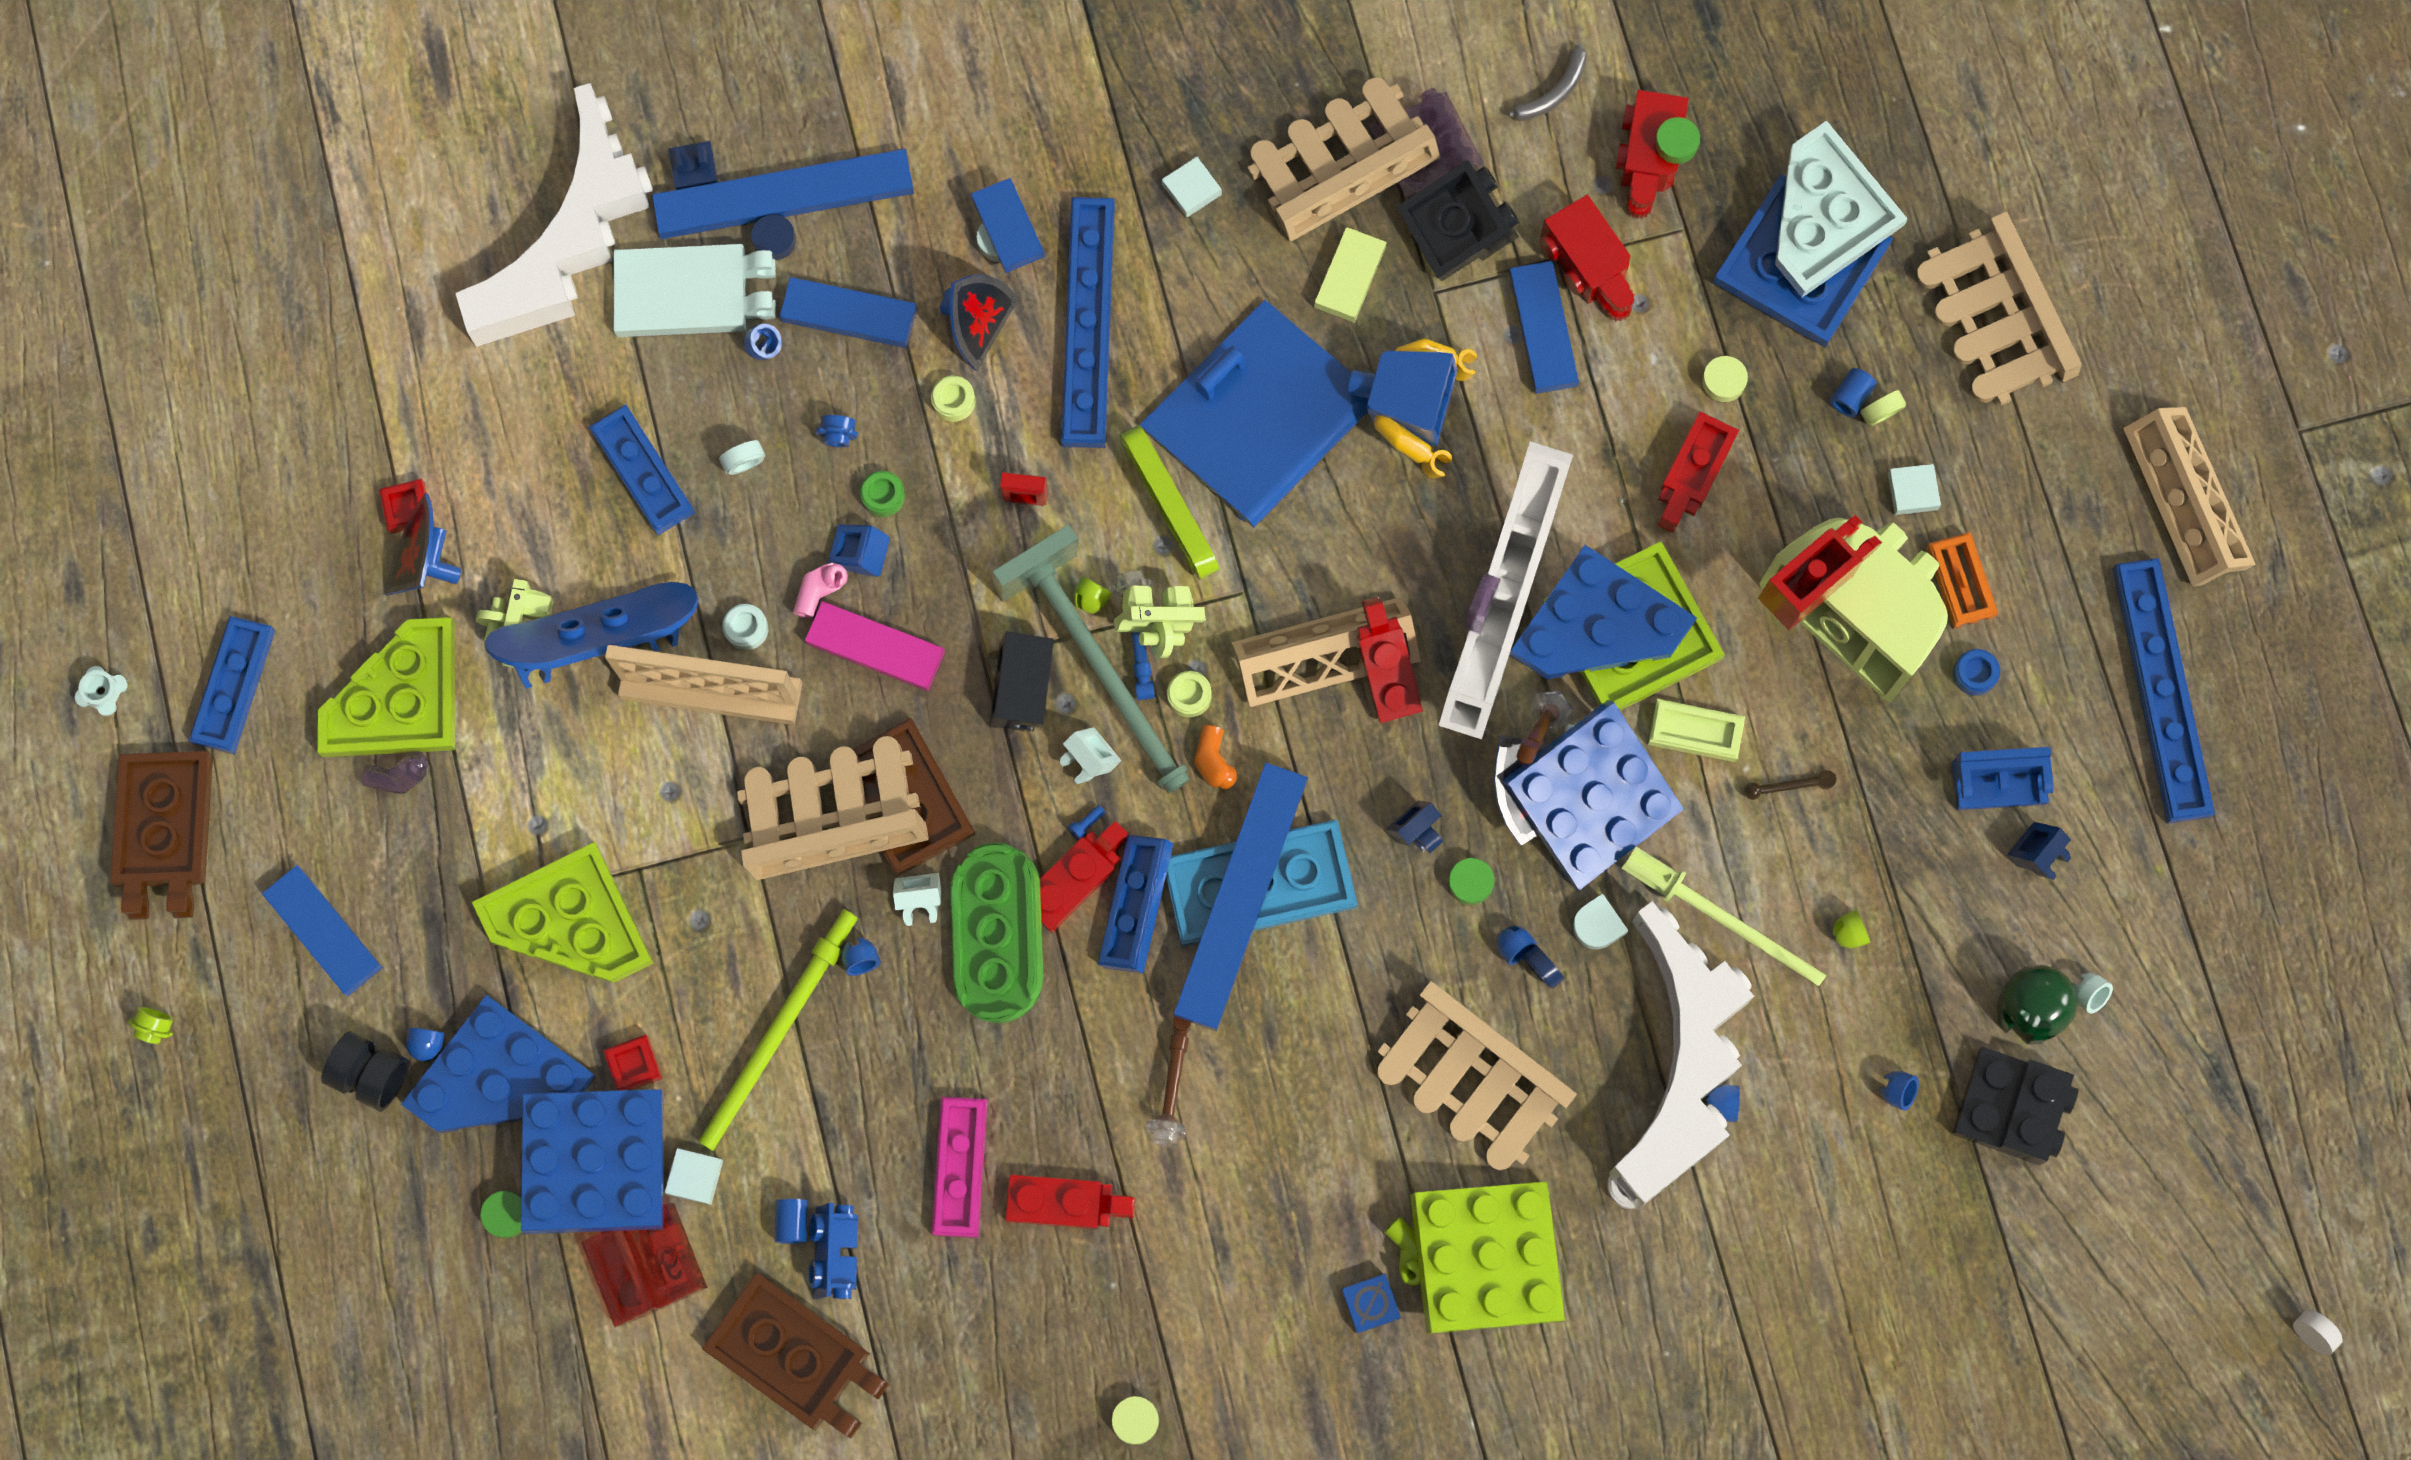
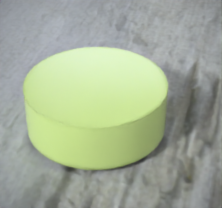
M1720 356L1713 359L1707 365L1702 378L1703 388L1712 399L1719 402H1730L1737 399L1743 393L1748 381V374L1745 366L1738 359L1730 356Z
M947 376L940 379L934 385L931 392V402L934 411L940 418L950 422H957L967 418L972 413L975 407V394L971 384L966 379L959 376Z
M1897 390L1873 402L1861 410L1860 413L1867 425L1873 426L1904 409L1907 403L1900 391Z
M1181 672L1174 676L1168 685V703L1171 709L1182 717L1192 718L1199 716L1208 709L1211 703L1212 692L1210 683L1198 672Z
M1129 1397L1116 1406L1112 1415V1425L1115 1433L1121 1440L1128 1444L1138 1445L1149 1441L1155 1435L1159 1426V1416L1154 1405L1147 1399Z

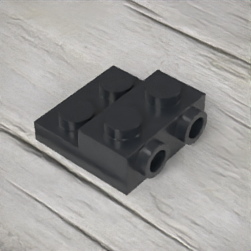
M1469 159L1396 207L1436 277L1441 281H1444L1477 258L1484 261L1519 238L1513 228L1520 223L1518 217L1506 201L1500 205L1492 192L1499 188L1495 178L1486 166L1479 169Z
M1982 1046L1978 1050L1952 1135L2040 1166L2048 1162L2049 1156L2056 1158L2061 1151L2065 1139V1131L2058 1129L2063 1112L2066 1114L2072 1112L2079 1092L2078 1088L2071 1086L2074 1075L2031 1059L2025 1062Z

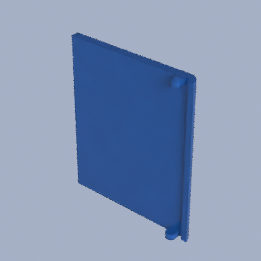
M1264 300L1140 426L1146 434L1237 512L1240 520L1247 521L1254 528L1368 413L1367 405L1369 399L1349 395L1348 387L1352 373L1270 303Z

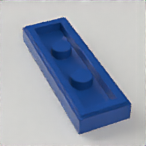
M1553 261L1510 268L1509 276L1535 394L1578 387L1579 379Z
M790 277L780 319L781 322L907 348L917 306L916 303Z
M626 404L589 426L594 437L658 536L695 514L693 507Z
M229 616L188 740L192 744L235 755L276 631L272 626Z
M1134 835L1127 836L1097 965L1105 969L1144 973L1173 843L1169 840Z
M296 865L262 893L347 997L383 968L300 866Z

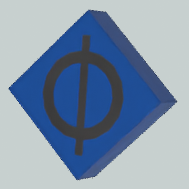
M1386 1274L1341 1290L1357 1334L1401 1319Z

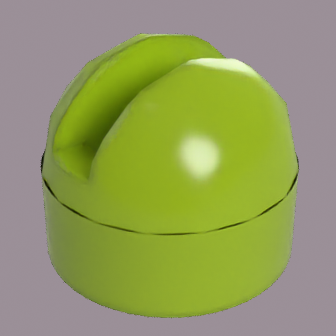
M1082 576L1075 587L1074 603L1084 612L1094 614L1106 606L1112 593Z
M1857 909L1845 913L1834 923L1833 935L1841 947L1852 949L1870 943Z

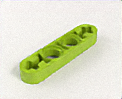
M1137 425L1119 434L1125 452L1196 577L1201 580L1218 571L1219 565L1214 553L1143 428Z

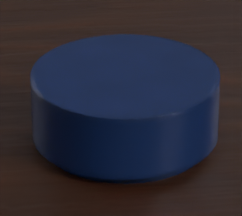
M774 214L767 215L759 219L753 226L751 238L756 251H771L772 259L775 260L783 259L793 251L796 244V235L792 224L785 217Z
M1536 944L1523 954L1525 962L1549 989H1554L1565 979L1558 968Z

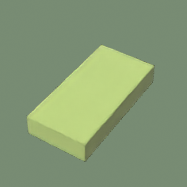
M1346 227L1315 300L1314 308L1355 323L1386 249L1387 242Z
M1657 699L1648 745L1736 763L1745 716Z

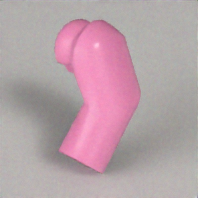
M828 563L806 573L801 582L793 614L806 619H814L820 598L839 590L846 584L848 579L846 569L840 564Z

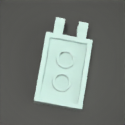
M743 244L614 250V332L616 336L635 337L746 331V319L776 318V301L772 299V292L760 291L746 296V278L769 279L776 277L775 259H772V252L755 251L745 256Z

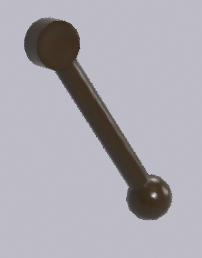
M1825 770L1818 777L1761 786L1751 782L1745 786L1744 794L1748 799L1755 800L1761 794L1820 786L1822 789H1830L1836 783V775L1830 770Z

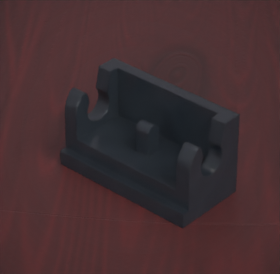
M1005 632L999 644L989 727L1034 731L1035 727H1042L1044 725L1054 639Z

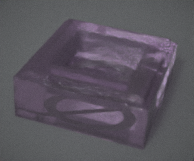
M1487 573L1485 576H1482L1465 622L1467 630L1481 634L1496 598L1500 578Z

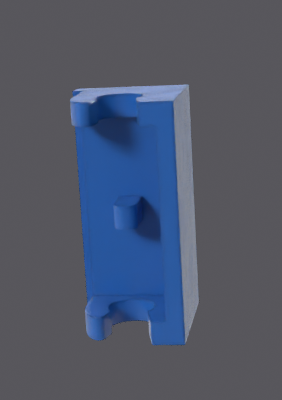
M2050 747L1960 752L1951 762L1957 810L2046 805L2049 802L2048 793H2053Z

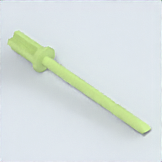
M1637 846L1632 850L1622 866L1623 870L1664 895L1663 901L1666 903L1675 894L1817 986H1820L1826 975L1681 883L1686 875L1685 871L1676 872Z

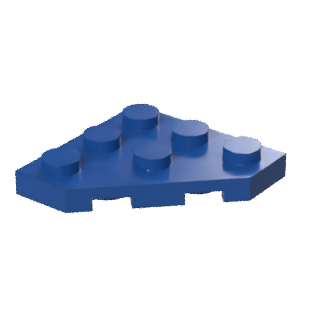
M1584 545L1511 649L1510 655L1545 679L1563 677L1568 673L1591 670L1592 672L1626 666L1627 663L1652 659L1654 661L1671 658L1695 623L1697 617L1587 545Z
M486 995L401 1105L437 1132L446 1133L474 1126H490L523 1120V1094L585 1092L596 1076Z

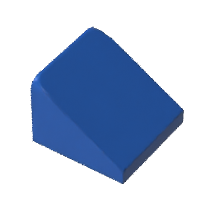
M838 524L828 563L840 564L849 572L879 577L884 565L890 538L874 526Z

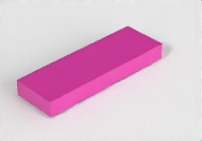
M823 601L805 639V643L808 646L929 692L945 654V649Z
M941 1097L932 1224L933 1236L979 1238L987 1099Z

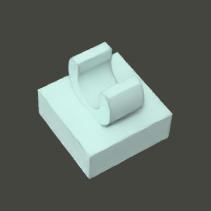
M1092 727L1074 732L1063 743L1069 752H1066L1061 757L1059 763L1063 767L1071 765L1077 760L1082 767V771L1074 781L1076 784L1090 781L1095 776L1111 772L1122 760L1099 732Z
M939 873L894 878L893 898L895 910H903V920L907 926L913 923L912 911L919 907L925 908L928 911L930 923L936 922L938 914L937 905H941Z

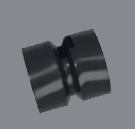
M349 1031L333 1047L324 1065L321 1080L323 1084L343 1094L355 1091L357 1101L382 1112L392 1103L402 1087L408 1072L409 1060L386 1048L375 1052V1043Z

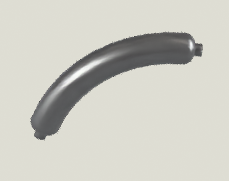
M1576 44V48L1571 50L1569 62L1563 76L1550 91L1535 100L1515 105L1513 110L1509 111V117H1514L1516 121L1529 120L1551 111L1562 103L1574 90L1583 74L1587 58V52L1583 49V45Z

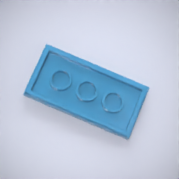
M1337 819L1289 831L1253 931L1358 908ZM1236 842L1170 856L1166 879L1182 947L1200 943Z

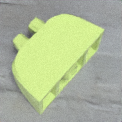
M1829 519L1813 527L1790 543L1775 556L1759 583L1761 589H1764L1770 578L1828 529L1833 528L1836 531L1849 519ZM1890 522L1877 532L1861 524L1859 530L1852 537L1845 540L1854 551L1865 540L1875 535L1882 544L1862 562L1851 579L1799 623L1884 700L1892 702L1940 639L1947 624L1948 613L1935 585L1930 581L1939 567V562L1929 553L1922 550L1911 562L1902 556L1898 550L1908 538L1905 532L1894 522Z

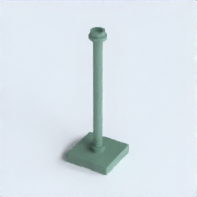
M1068 524L993 571V588L1002 602L1031 584L1034 587L1040 586L1163 778L1157 784L1160 788L1164 787L1167 793L1170 794L1191 780L1186 773L1189 771L1185 764L1180 767L1176 766L1054 577L1057 573L1055 569L1077 556L1078 538Z

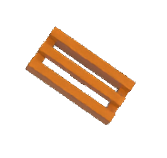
M1971 532L1928 543L1926 547L1927 553L1939 562L1935 577L1953 629L1960 628L1968 623L1970 625L1979 623L1983 619L1990 620L1996 618L1998 611ZM1955 546H1962L1983 609H1976ZM1945 549L1966 611L1965 614H1962L1941 550Z

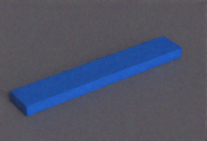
M906 149L652 195L659 236L661 239L755 223L767 215L774 214L788 217L914 194L907 152Z
M1071 197L1062 447L1106 448L1115 214L1114 198Z
M2160 558L2116 564L2112 570L2167 824L2211 818L2215 815Z
M1265 762L1176 1006L1174 1017L1217 1032L1308 777Z

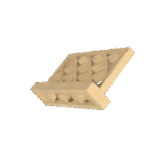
M613 645L607 646L605 658L621 680L618 692L621 700L795 725L802 681L800 678L789 677L787 671Z

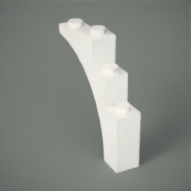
M591 83L574 88L580 116V150L572 184L559 212L542 236L515 262L489 279L455 293L467 333L476 347L575 316L571 300L578 299V295L571 275L613 262L609 246L616 243L608 221L650 208L646 193L653 191L647 170L645 166L637 168L631 154H623L616 133L609 135L605 122L612 121V116L605 96L597 98Z
M1531 441L1529 443L1490 570L1438 726L1479 739L1483 737L1543 554L1573 454Z
M1653 901L1637 913L1632 923L1651 949L1666 984L1673 1016V1057L1667 1088L1654 1120L1637 1145L1609 1173L1637 1209H1640L1729 1136L1728 1132L1724 1129L1727 1126V1122L1722 1114L1711 1104L1706 1107L1701 1100L1742 1066L1737 1060L1740 1055L1734 1044L1724 1035L1718 1037L1714 1031L1744 1008L1754 997L1750 992L1752 988L1750 981L1737 967L1731 969L1726 961H1724L1714 970L1710 971L1706 966L1708 959L1703 951L1693 942L1688 944L1678 933L1679 925L1674 916L1664 907L1659 909Z

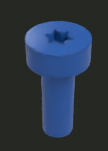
M1097 805L1078 823L1075 821L1071 822L1067 826V830L1077 841L1082 837L1085 838V831L1105 814L1104 809Z

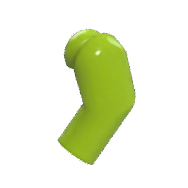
M1398 1216L1386 1228L1384 1233L1400 1248L1399 1271L1402 1281L1407 1285L1416 1286L1421 1283L1415 1232L1405 1220Z

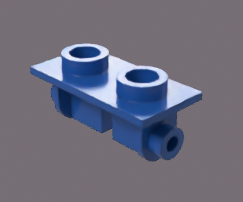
M827 1203L816 1207V1214L811 1216L809 1236L810 1240L815 1242V1256L808 1268V1285L810 1288H813V1300L831 1297V1290H833V1299H851L852 1290H856L857 1257L840 1256V1248H857L858 1215L854 1214L853 1205H836L834 1213V1203Z

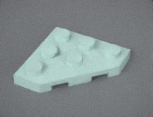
M1827 121L1792 144L1789 154L1775 265L1801 297L1807 295L1902 228L1907 221V217Z

